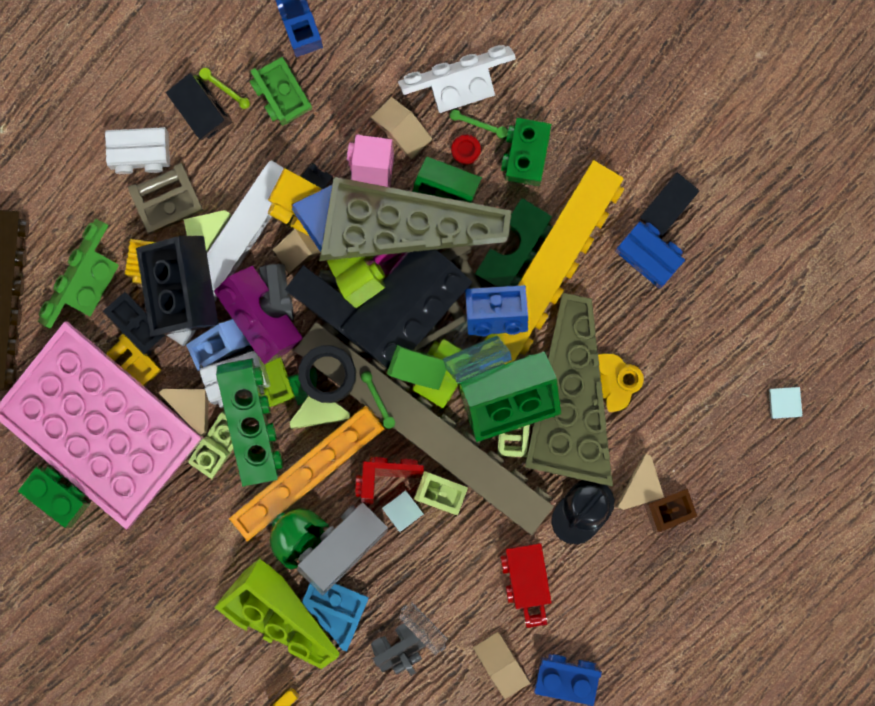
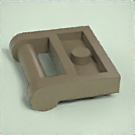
M182 162L175 165L173 170L140 185L135 183L128 186L130 195L149 235L204 211ZM180 180L181 187L144 202V195Z

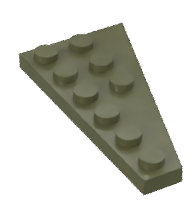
M334 177L319 261L504 243L509 236L511 210Z
M562 293L548 358L557 377L561 414L534 423L525 468L613 487L592 299Z

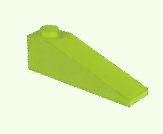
M260 558L244 570L214 607L238 627L246 631L248 627L264 634L263 640L269 643L275 640L288 646L289 653L320 669L333 662L340 654L285 579Z

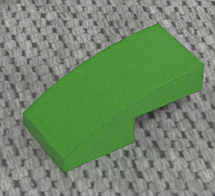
M397 345L387 374L403 381L439 390L449 361Z

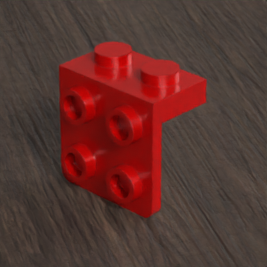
M370 457V462L363 461L362 475H356V497H361V503L363 502L365 505H373L375 476L422 478L424 466L418 465V460L400 459V464L388 463V458Z

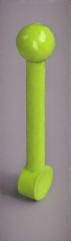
M208 68L200 70L199 75L202 80L212 82L236 100L240 108L247 109L250 106L249 99L241 98L213 77Z

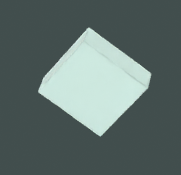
M800 387L769 389L771 419L802 417Z
M404 491L382 508L399 532L424 515L407 491Z

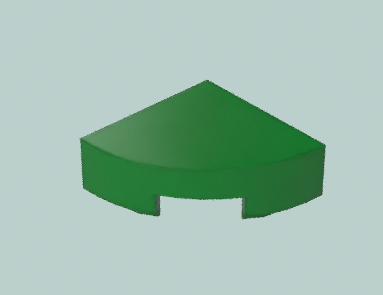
M316 367L310 369V380L315 388L318 383ZM298 374L288 377L297 405L300 406L308 398V395L302 389Z

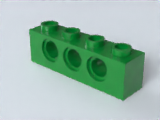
M253 358L217 365L216 377L242 487L278 480V470L283 468L280 451H274L272 441H277L274 424H268L266 413H270V406L267 395L262 396L259 386L264 385L261 367L255 368ZM241 389H247L252 393V396L243 399L236 392ZM252 417L259 423L255 426H247L243 420ZM258 445L263 447L265 451L261 454H255L250 451V448Z

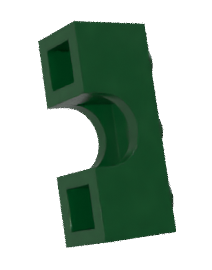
M521 198L511 214L509 230L518 236L520 247L510 255H502L490 248L475 273L476 277L490 287L517 286L522 279V276L518 274L522 266L525 264L529 267L538 253L533 248L539 239L545 241L553 226L549 224L552 216Z

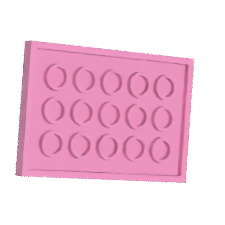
M64 322L0 401V422L126 530L132 526L204 438L69 322Z

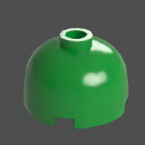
M303 508L291 510L286 514H279L272 522L273 529L270 534L272 553L286 568L290 570L297 568L299 564L297 561L300 555L309 547L314 550L322 542L319 538L325 532L323 530L324 527L329 528V524L314 512Z

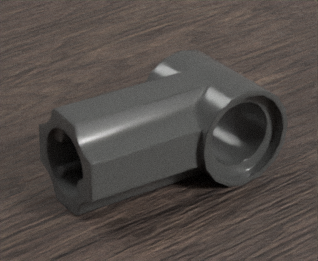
M271 264L259 267L260 277L269 288V291L261 299L262 310L273 318H279L287 314L291 322H294L291 295L285 290L288 286L285 264Z

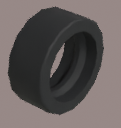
M321 345L311 349L303 357L299 366L298 379L302 389L310 398L321 403H335L344 399L352 391L356 382V368L353 360L344 350L331 345ZM322 357L338 359L345 369L344 382L335 391L322 392L316 389L310 380V369L313 363Z

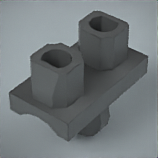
M406 621L395 629L401 642L391 647L387 638L383 636L371 643L375 655L372 659L382 672L392 667L396 675L407 669L411 676L417 673L413 665L422 660L418 651L429 644L423 634L417 631L409 621Z

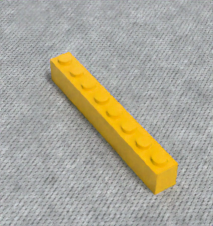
M592 161L518 286H526L528 331L515 335L507 333L488 335L471 362V367L483 372L498 365L515 361L519 353L525 356L534 341L529 338L534 328L539 330L542 328L549 316L544 312L550 302L555 305L564 289L559 287L565 277L571 279L579 264L575 262L580 251L586 254L593 243L594 238L590 237L595 226L601 229L608 218L609 213L605 211L610 201L616 204L625 188L620 186L624 179L623 177L598 162Z

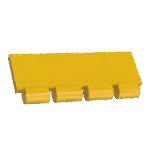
M284 168L268 199L271 202L268 214L287 224L292 215H295L292 211L294 203L323 189ZM295 215L290 226L309 236Z

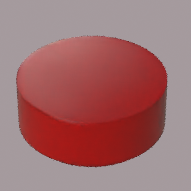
M468 134L458 136L452 143V157L461 165L475 163L481 153L479 141L474 136Z

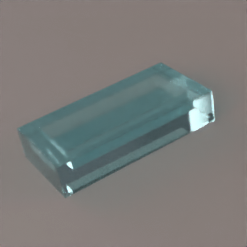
M497 335L443 358L445 368L457 384L512 360L510 350Z

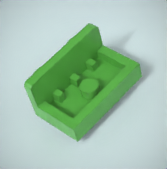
M283 57L258 71L256 68L250 70L254 79L249 82L257 96L263 94L269 104L265 105L264 108L273 122L278 119L280 124L284 126L313 109Z

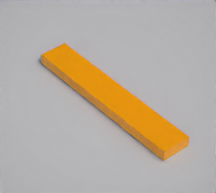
M365 405L279 476L278 480H274L233 514L229 520L248 542L273 522L279 514L284 513L386 428L371 409Z

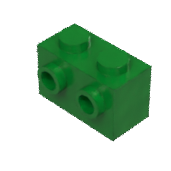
M516 118L515 126L509 125L506 142L512 143L510 155L504 154L501 171L506 172V181L540 187L552 124Z
M47 466L46 469L36 467L19 488L18 492L64 528H72L90 505L84 499L86 495L72 484L70 487L60 481L62 476L51 467Z

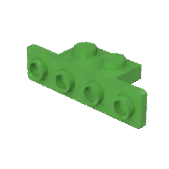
M95 219L93 223L87 225L82 235L83 241L80 247L71 253L66 272L57 278L53 286L54 293L49 301H45L40 308V318L38 320L40 324L51 329L65 303L91 317L119 266L117 263L95 252L97 245L108 228V224Z

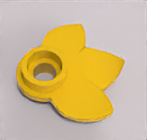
M599 354L603 399L607 398L608 412L623 410L629 405L632 394L639 391L644 382L643 373L637 366L625 364L618 355ZM625 374H631L634 377L633 384L626 385L623 382Z

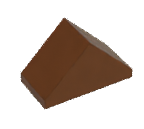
M688 488L644 504L653 532H662L698 517Z

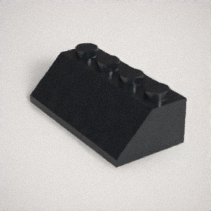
M436 249L406 252L383 278L385 288L360 305L340 328L382 366L389 369L397 345L413 350L470 286L472 281Z

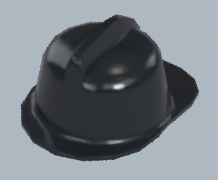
M584 480L575 484L559 502L552 514V527L558 538L567 544L575 545L590 540L605 524L614 510L615 499L612 490L607 485Z

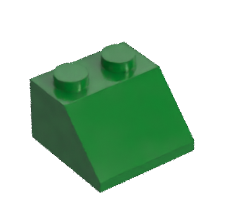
M426 157L417 175L412 192L473 203L482 177Z

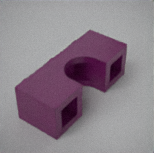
M250 266L228 276L214 290V293L265 365L288 353L303 338L287 314L279 318H273L262 310L259 299L269 291V288L255 268Z

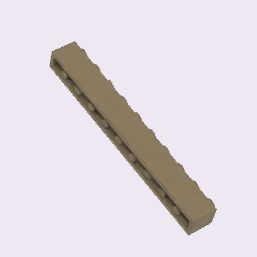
M317 322L294 350L296 353L304 357L311 349L321 345H331L344 350L351 357L356 368V382L349 393L364 406L367 405L373 413L384 420L367 384L360 378L362 372H371L372 382L389 417L395 420L393 428L526 532L533 535L554 506L549 503L552 497L539 487L535 491L525 484L528 479L516 469H513L510 473L501 465L504 463L502 458L491 450L488 454L484 453L478 448L481 442H476L475 438L468 432L464 436L454 429L457 424L445 414H442L440 418L430 411L434 407L431 403L420 395L415 399L408 394L407 391L410 387L400 379L390 380L384 375L387 369L377 361L372 359L368 363L360 356L363 351L351 341H348L346 345L336 338L340 333L325 322L323 326ZM322 357L313 363L314 367L337 385L341 386L343 384L345 369L338 359Z

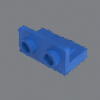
M525 285L465 290L468 335L481 337L501 333L515 335L528 331Z
M549 654L548 659L541 657L534 694L594 706L598 682L602 674L600 669L595 668L596 663L585 660H578V664L567 663V657L556 654Z

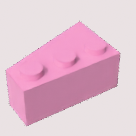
M356 135L355 143L349 142L347 152L351 180L390 187L394 163L392 139Z

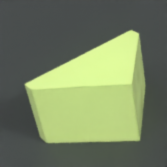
M223 210L184 219L187 236H204L206 252H208L232 216L229 212Z
M308 396L291 419L290 428L297 429L347 421L351 418V414L337 403H321Z
M424 471L414 500L458 516L468 487Z

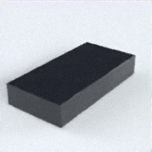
M677 172L639 219L645 224L647 222L652 224L660 232L659 236L662 237L700 190Z

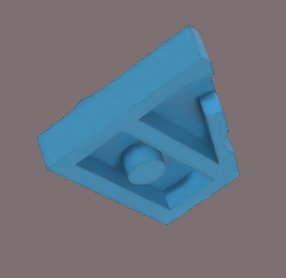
M309 584L302 603L319 621V624L338 643L339 647L347 652L369 597L339 584H335L322 596Z

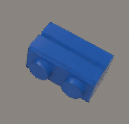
M639 222L616 248L615 252L660 290L685 261L681 257L683 251L672 242L666 244L658 237L660 232L652 224L647 222L644 225Z

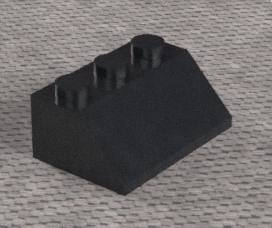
M176 236L136 248L150 337L219 325L204 236Z

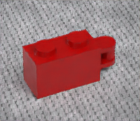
M534 543L505 548L506 555L500 556L503 574L509 573L511 585L505 586L508 604L514 603L515 609L523 608L526 628L547 625L544 605L551 604L552 601L542 544ZM539 606L540 614L529 615L528 607Z

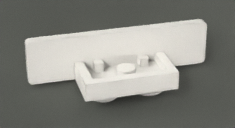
M498 45L490 48L487 53L478 56L476 54L463 56L459 62L450 65L448 63L435 65L431 71L425 73H409L398 83L403 95L431 87L439 113L495 96L488 68L515 60L516 58L510 46Z

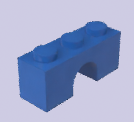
M275 0L295 57L322 49V40L307 0Z

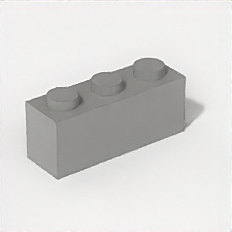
M363 502L357 508L354 505L349 507L341 516L343 522L336 528L330 526L320 536L319 539L322 542L314 550L309 547L298 558L300 563L298 564L297 571L322 596L387 533L388 527Z

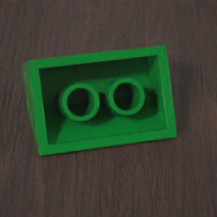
M545 351L458 379L463 403L476 442L561 414L557 377Z

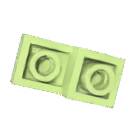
M225 411L220 413L208 434L201 440L187 462L211 479L215 477L234 450Z

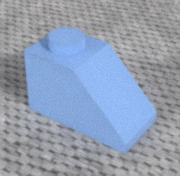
M233 319L219 323V325L214 326L186 344L197 371H200V365L203 368L210 366L251 346Z

